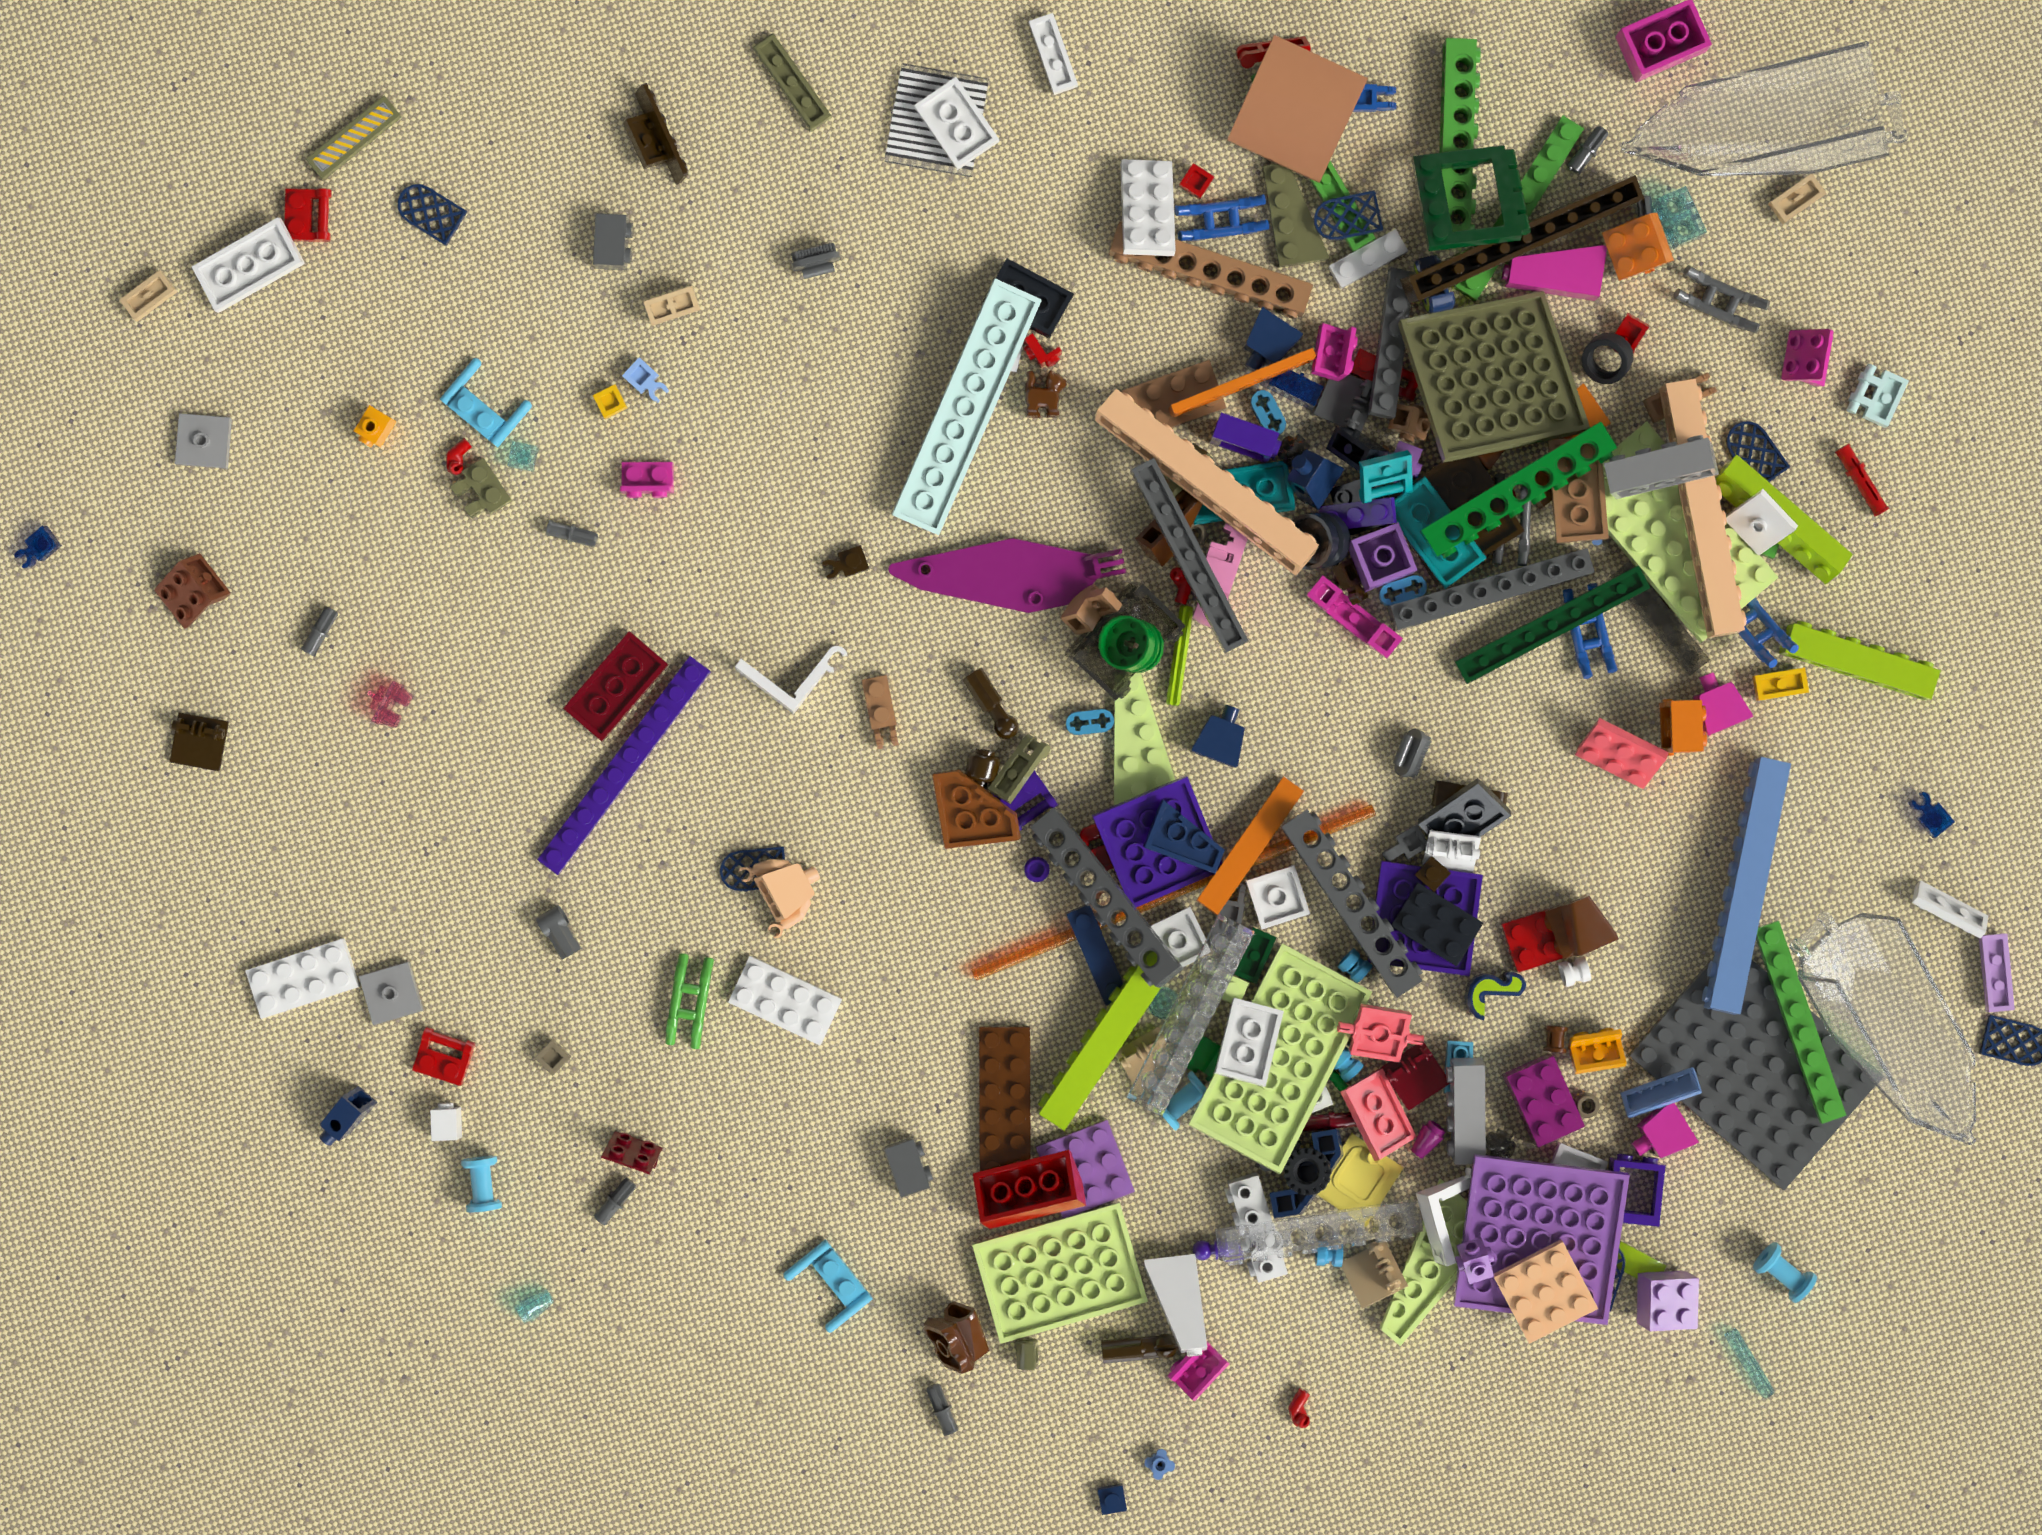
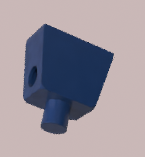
M1262 307L1244 346V349L1251 353L1245 366L1254 372L1259 370L1264 362L1271 365L1280 361L1300 340L1303 333Z
M1306 449L1301 455L1293 459V469L1288 475L1287 481L1300 501L1319 510L1344 471V468Z
M1225 705L1221 718L1210 715L1190 752L1237 768L1245 727L1235 724L1240 709Z
M360 1086L349 1091L338 1100L320 1123V1126L324 1129L319 1136L320 1140L328 1146H331L336 1140L341 1141L353 1132L378 1102Z

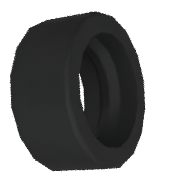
M1602 333L1595 336L1585 347L1581 357L1582 367L1586 375L1600 384H1613L1620 381L1630 370L1634 360L1633 350L1629 342L1615 333ZM1599 346L1613 348L1621 357L1622 363L1620 368L1616 371H1606L1600 368L1593 358L1594 350Z

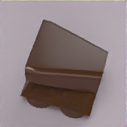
M1590 895L1578 896L1545 911V925L1550 931H1553L1555 936L1554 948L1557 953L1563 956V959L1573 955H1585L1619 939L1616 931Z
M953 1301L944 1309V1318L928 1317L924 1323V1331L935 1347L934 1350L937 1358L948 1369L961 1374L974 1369L975 1361L989 1352L978 1315L972 1307Z

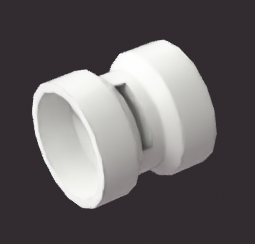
M1584 956L1576 958L1571 963L1567 961L1558 963L1559 973L1565 987L1573 986L1575 981L1583 983L1591 981L1590 969Z

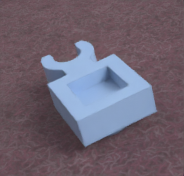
M640 357L622 375L641 394L648 389L650 398L656 403L660 401L655 396L657 389H663L666 393L669 392L665 384L655 382L659 375Z

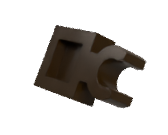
M861 545L837 553L839 560L836 562L833 560L822 562L823 567L828 565L834 567V572L826 576L828 580L835 579L839 572L842 571L845 578L870 570Z
M1352 558L1332 567L1335 580L1340 584L1342 590L1347 589L1348 598L1352 605L1368 598L1367 592L1359 583L1361 580Z

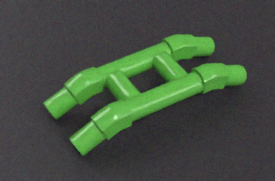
M681 953L679 954L675 969L666 1025L665 1044H675L678 1018L693 1020L690 1047L692 1049H700L714 959L704 958L699 985L684 983L689 955ZM682 993L697 995L695 1010L680 1008Z

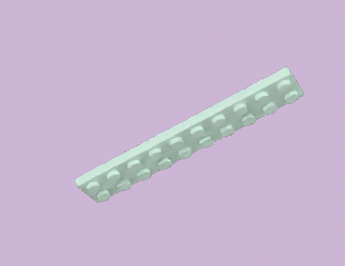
M993 279L891 515L934 534H940L1038 310L1041 299L998 279Z

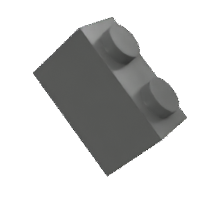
M596 213L593 265L596 269L627 271V263L632 262V248H628L629 238H633V223H630L627 215Z
M911 1137L885 1146L884 1150L901 1198L930 1188V1181L934 1180L930 1166H924L922 1156H925L921 1141L916 1142L915 1137Z

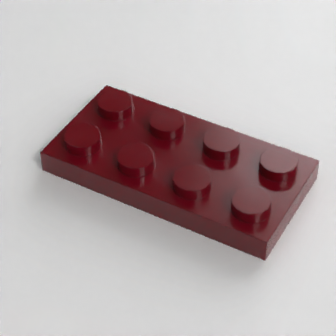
M629 631L563 709L603 742L669 664Z

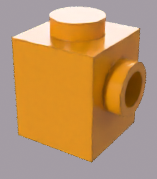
M369 405L355 427L354 432L360 435L358 440L367 446L372 447L375 444L381 447L396 421Z

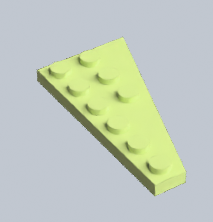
M1126 672L1115 676L1114 805L1175 780L1141 673Z
M1439 1178L1437 1185L1445 1183ZM1459 1194L1444 1201L1439 1199L1454 1257L1459 1256L1456 1245L1462 1243L1467 1201ZM1424 1221L1421 1223L1402 1270V1275L1408 1287L1392 1295L1379 1327L1400 1346L1457 1278V1263L1450 1266L1435 1263Z

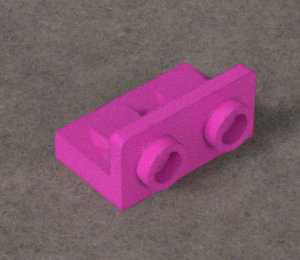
M622 462V486H620V492L626 494L627 498H642V494H652V498H667V494H674V463Z

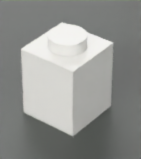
M438 1103V1108L430 1110L431 1141L458 1140L462 1138L461 1107H454L453 1103Z

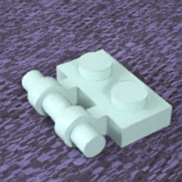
M1867 364L1864 372H1861L1857 379L1859 383L1855 392L1850 394L1848 399L1850 403L1846 411L1856 414L1859 406L1866 408L1862 418L1886 428L1889 426L1909 380L1887 370L1883 371L1881 377L1878 378L1874 376L1877 367ZM1869 385L1875 387L1870 399L1864 396Z

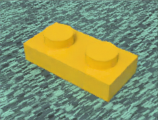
M1805 667L1752 676L1756 701L1809 693Z

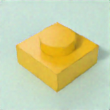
M616 384L592 395L605 420L628 408Z

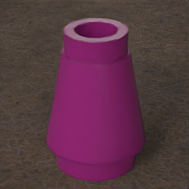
M1431 1119L1427 1123H1423L1411 1151L1423 1159L1425 1155L1445 1139L1444 1134L1446 1130Z

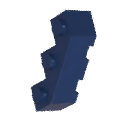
M1339 1129L1311 1133L1314 1149L1326 1156L1333 1171L1344 1156ZM1310 1161L1303 1162L1298 1168V1176L1304 1182H1311L1317 1176V1167ZM1292 1189L1271 1192L1270 1199L1274 1219L1302 1215L1316 1194L1302 1195Z

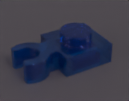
M42 525L24 541L28 547L16 551L14 557L22 558L25 555L27 561L22 565V568L29 569L36 564V560L45 561L62 545L49 527Z
M1921 791L1919 793L1923 799L1921 805H1918L1915 800H1910L1908 803L1912 809L1919 810L1922 813L1916 819L1932 838H1936L1954 824L1955 821L1939 802L1931 805L1929 794Z

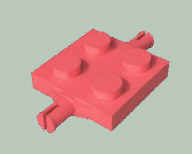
M1360 1004L1357 1019L1353 1024L1339 1021L1337 1025V1032L1351 1034L1352 1039L1349 1052L1351 1055L1400 1063L1402 1052L1408 1043L1422 1046L1424 1042L1423 1035L1412 1034L1409 1031L1412 1017L1409 1011Z

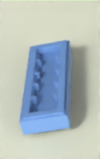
M1691 1067L1621 1092L1620 1094L1627 1116L1633 1118L1701 1094L1702 1091L1695 1069Z

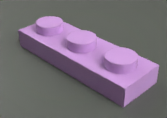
M2007 933L1983 935L1979 938L1986 1012L2015 1010Z

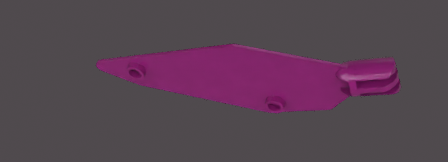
M1015 538L892 563L888 568L891 575L920 590L1026 613L1069 605L1077 594L1093 585L1097 579L1127 573L1126 568L1103 573L1100 571L1101 568L1125 563L1124 558L1100 563L1098 561L1099 558L1122 554V548L1096 554H1087ZM923 565L930 566L931 571L929 574L922 572L921 568Z

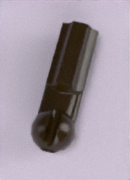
M979 668L962 679L981 710L988 712L995 722V733L1005 740L1017 735L1019 730L1018 721L1005 712L1000 704L1002 698L983 669Z
M1166 1333L1159 1336L1101 1340L1103 1364L1153 1358H1172L1178 1350V1345L1174 1336Z

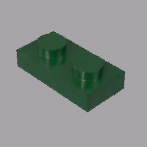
M1252 927L1232 974L1257 984L1277 937Z

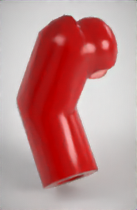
M465 438L448 450L446 454V468L453 475H459L462 472L463 455L472 448Z
M1175 567L1170 571V578L1178 588L1174 601L1186 605L1191 588L1181 568Z
M1095 823L1084 827L1079 835L1088 847L1090 841L1097 838L1101 839Z
M1302 1388L1298 1389L1289 1404L1288 1410L1293 1424L1300 1428H1306L1310 1423V1418L1307 1416L1304 1405L1310 1394Z

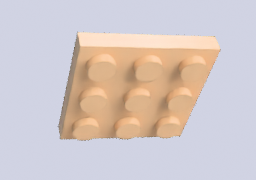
M1562 1239L1494 1273V1279L1529 1344L1598 1309Z

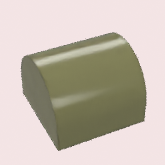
M1037 1339L1016 1341L1017 1369L1034 1370L1039 1364Z

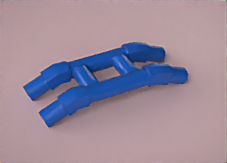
M1264 194L1238 198L1236 200L1175 206L1174 213L1176 216H1197L1203 214L1205 229L1179 231L1178 240L1201 241L1268 230L1269 222L1267 219L1240 224L1238 209H1249L1266 204ZM1228 211L1230 226L1215 228L1213 213Z
M1590 583V584H1588V585H1587L1588 591H1589L1590 589H1592V588L1598 586V584H1597V583ZM1573 589L1563 590V603L1574 598ZM1603 613L1581 624L1594 622L1598 637L1583 640L1580 625L1570 630L1576 660L1583 679L1593 677L1585 650L1600 647L1608 673H1614L1618 670L1612 647L1610 646Z
M1756 598L1746 605L1750 609V611L1745 613L1746 625L1758 618L1766 627L1765 630L1755 637L1746 628V625L1744 626L1745 630L1738 633L1758 659L1770 668L1777 665L1778 661L1762 645L1773 636L1790 653L1798 651L1799 646L1776 624Z

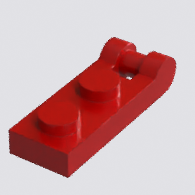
M1305 36L1284 39L1311 52L1310 44ZM1271 41L1239 46L1236 50V56L1242 67L1249 69L1255 63L1262 62Z
M1360 348L1353 361L1354 365L1350 374L1363 380L1373 381L1376 355ZM1402 368L1401 379L1408 381L1406 388L1399 387L1398 396L1413 402L1416 397L1415 391L1418 384L1414 373Z

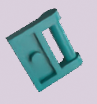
M1408 450L1359 462V497L1363 504L1371 502L1374 498L1403 492L1404 494L1412 492V454ZM1400 480V482H1396V483H1392V484H1388V485H1384V486H1380V487H1376V488H1372V489H1371V487H1374V486H1378V485H1382V484H1386V483H1390V482H1394V481Z

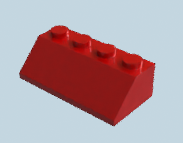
M1070 1150L972 1173L980 1223L989 1229L1086 1206L1082 1179Z

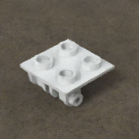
M1430 830L1422 865L1430 856H1433L1447 870L1473 873L1476 859L1479 860L1480 856L1479 844L1481 837Z

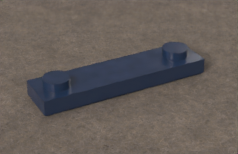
M1084 904L1066 912V915L1104 1004L1107 1006L1111 1003L1109 1000L1111 993L1116 987L1121 988L1123 981L1091 906Z

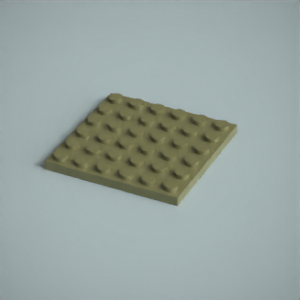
M1544 291L1400 319L1398 323L1443 462L1578 435L1590 428Z

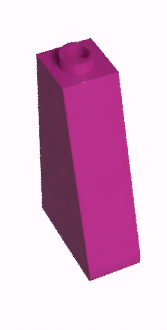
M1601 245L1515 257L1508 264H1504L1502 279L1506 280V288L1532 292L1544 291L1545 294L1595 301L1600 297L1607 246Z

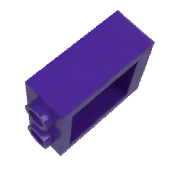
M1221 412L1209 444L1267 463L1270 458L1274 459L1277 456L1282 441L1277 440L1279 433Z
M1617 1154V1158L1609 1157V1171L1620 1172V1167L1655 1171L1651 1213L1625 1210L1623 1223L1659 1227L1666 1165L1658 1162V1158L1643 1156L1642 1160H1633V1155Z

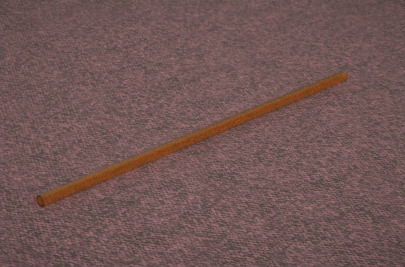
M1369 804L1323 823L1319 827L1324 834L1327 832L1333 834L1374 817L1376 813L1372 804ZM1306 831L1303 835V840L1306 844L1317 840V835L1314 831ZM1288 838L1264 848L1252 867L1292 851L1295 848ZM1213 875L1136 908L1142 913L1205 887ZM1124 912L1116 915L1115 923L1126 919ZM1097 920L1100 929L1108 927L1107 924L1102 926ZM1070 928L971 970L975 980L978 981L1075 941L1077 938L1073 929Z

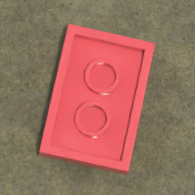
M1599 718L1578 746L1575 755L1644 789L1666 761L1669 752Z
M1383 1068L1372 1072L1340 1092L1374 1161L1381 1160L1417 1137L1390 1082L1385 1076Z

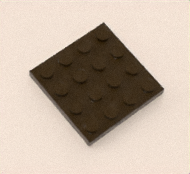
M1477 456L1442 462L1412 481L1414 485L1425 476L1451 511H1454L1496 485ZM1403 492L1394 493L1387 498L1394 497L1395 499ZM1493 499L1490 502V508L1493 512L1500 513L1503 511L1504 504L1499 499ZM1476 512L1469 513L1468 523L1471 526H1479L1481 524V516ZM1506 515L1499 519L1502 524L1489 532L1484 528L1477 533L1479 538L1474 540V542L1485 556L1525 532L1516 516L1510 518L1509 515ZM1412 546L1436 586L1440 585L1439 580Z

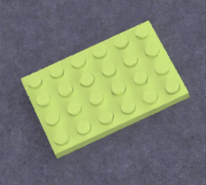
M1120 1202L972 1244L1000 1344L1148 1302Z

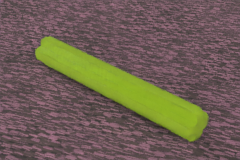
M1182 605L1179 609L1166 703L1172 706H1178L1181 700L1194 610L1193 607Z

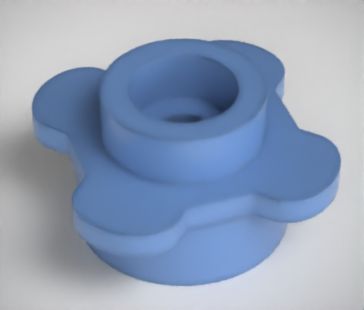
M1158 1449L1151 1457L1145 1459V1466L1151 1469L1156 1480H1161L1165 1473L1168 1471L1172 1472L1175 1469V1463L1169 1460L1164 1449ZM1158 1462H1161L1162 1466L1159 1467L1157 1465Z

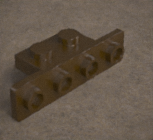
M647 83L641 84L635 96L643 114L626 119L623 125L643 169L666 163L675 184H681L688 176L686 162L681 159L677 150L676 140L668 131L666 118L658 109L654 92L649 89Z

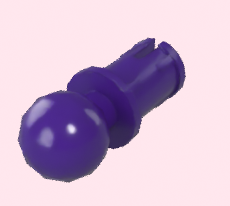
M1214 1239V1244L1211 1245L1205 1240H1200L1193 1245L1192 1253L1195 1254L1196 1259L1201 1261L1207 1260L1211 1255H1215L1216 1260H1218V1257L1241 1256V1248L1230 1249V1247H1240V1239L1217 1241V1239Z

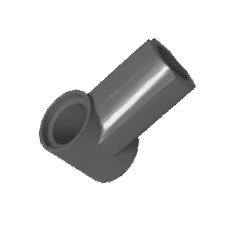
M559 905L536 917L539 928L546 937H549L562 960L582 949L569 927L570 923L566 914Z

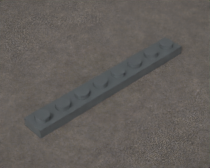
M1153 458L1131 469V474L1224 654L1247 643L1249 640L1156 460Z

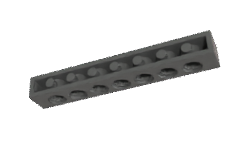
M1588 548L1397 603L1387 607L1393 631L1396 632L1584 577L1595 572Z
M1052 808L1031 826V829L1035 832L1032 835L1034 840L1040 847L1046 846L1050 852L1047 855L1056 867L1060 865L1066 873L1063 874V877L1072 887L1074 885L1078 887L1081 891L1078 894L1081 900L1087 906L1090 904L1096 910L1095 918L1102 926L1107 924L1111 929L1110 937L1118 946L1122 944L1128 951L1125 956L1134 966L1137 964L1143 970L1141 976L1150 987L1154 984L1155 987L1161 988L1184 969L1058 809ZM1061 833L1063 835L1062 844L1054 846V837ZM1077 853L1079 856L1078 863L1070 866L1069 857ZM1088 873H1093L1094 882L1086 886L1084 877ZM1108 892L1110 901L1107 905L1102 906L1099 901L1100 896ZM1124 912L1126 920L1122 925L1117 926L1115 917L1118 913ZM1139 932L1142 937L1141 942L1133 946L1131 944V936ZM1155 952L1157 954V962L1149 966L1146 958L1149 953Z
M1306 809L1280 827L1394 997L1398 998L1422 982L1419 975L1423 972L1415 961L1410 963L1405 955L1408 950L1400 939L1396 941L1392 936L1391 932L1394 929L1386 918L1381 920L1376 912L1379 910V907L1371 896L1367 898L1363 893L1362 889L1365 886L1357 875L1353 877L1347 868L1351 865L1343 854L1338 856L1333 848L1336 846V843L1328 832L1324 834L1320 829L1319 825L1322 822L1314 811L1309 813ZM1311 830L1316 833L1317 841L1315 844L1307 845L1304 842L1303 835L1306 831ZM1321 852H1327L1331 856V863L1326 867L1318 863V855ZM1337 873L1343 874L1346 879L1344 886L1341 888H1336L1332 884V878ZM1353 894L1357 895L1360 899V904L1356 909H1350L1346 904L1347 898ZM1365 916H1371L1374 920L1373 928L1368 931L1361 927V920ZM1385 937L1389 943L1388 948L1383 952L1377 951L1375 947L1377 939ZM1394 959H1400L1403 963V968L1399 973H1392L1390 970V963Z

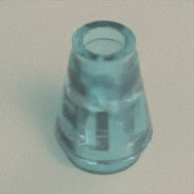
M546 1289L543 1292L519 1300V1304L514 1307L523 1323L526 1324L529 1321L532 1323L555 1302Z

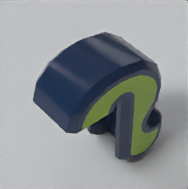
M1436 254L1416 259L1414 271L1422 270L1441 261V259ZM1447 288L1423 299L1422 302L1426 312L1431 314L1453 309L1455 305L1454 291L1449 292Z
M1512 971L1503 972V980L1495 975L1486 973L1474 976L1467 983L1464 999L1467 1010L1473 1017L1484 1021L1485 995L1520 996L1526 988L1524 978Z

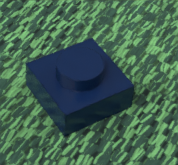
M1122 1483L1097 1488L1102 1515L1127 1511Z

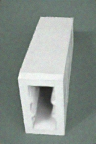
M1195 1254L1144 1260L1146 1273L1181 1353L1187 1352V1356L1202 1355V1350H1207V1340Z

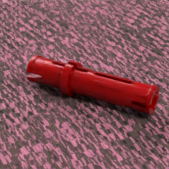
M1850 443L1836 450L1835 454H1837L1847 470L1845 474L1847 477L1850 476L1873 512L1874 517L1887 511L1889 507L1865 471L1864 462L1860 463Z

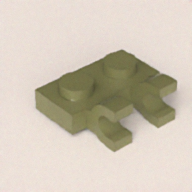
M484 458L462 471L466 477L465 479L450 486L458 498L472 488L475 490L480 499L464 507L472 519L486 509L492 515L512 502V499Z

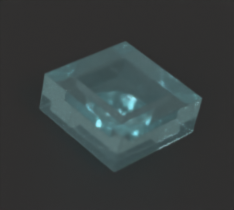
M512 441L507 466L534 472L539 447Z

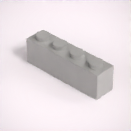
M1481 1057L1450 1058V1067H1446L1447 1083H1450V1092H1446L1447 1107L1451 1109V1116L1446 1117L1447 1131L1451 1132V1141H1447L1446 1144L1447 1155L1451 1156L1455 1165L1473 1164L1474 1154L1486 1155L1485 1064Z

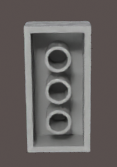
M1703 435L1688 438L1687 443L1677 445V442H1669L1661 445L1662 449L1651 451V448L1641 449L1635 452V456L1625 458V455L1614 456L1610 458V462L1604 463L1610 494L1617 500L1719 475L1713 445L1709 438L1703 439Z

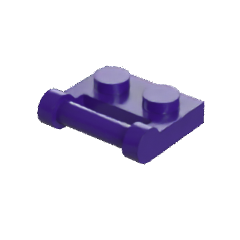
M1035 770L1011 804L995 796L1015 811L1039 793L1045 798L1043 801L1017 818L1019 831H1022L1024 825L1050 807L1055 808L1058 806V803Z

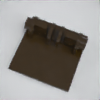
M178 713L177 720H173L171 726L172 730H175L169 762L220 772L229 721Z

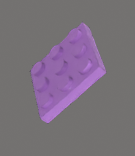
M1107 1119L1036 1146L1039 1157L1070 1150L1082 1179L1086 1206L1061 1212L1063 1218L1076 1215L1135 1192Z

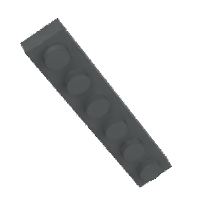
M1391 267L1387 274L1368 415L1390 420L1396 416L1405 344L1398 323L1400 319L1409 318L1411 303L1408 302L1399 279L1415 273L1412 271Z

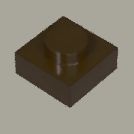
M1430 856L1414 876L1431 891L1435 892L1451 872L1433 856Z

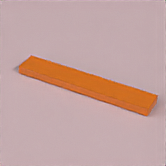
M1313 348L1174 403L1169 407V412L1172 417H1177L1308 364L1315 359V352Z
M1284 776L1281 778L1220 865L1216 874L1213 875L1196 901L1215 915L1220 913L1299 800L1304 790Z

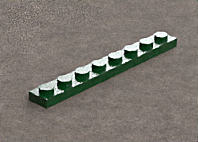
M1636 565L1454 662L1465 683L1469 684L1650 589V586L1640 566Z

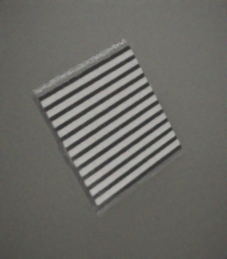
M902 63L895 104H893L891 110V126L884 162L972 177L975 159L957 170L914 108V105L957 77L983 115L989 78Z

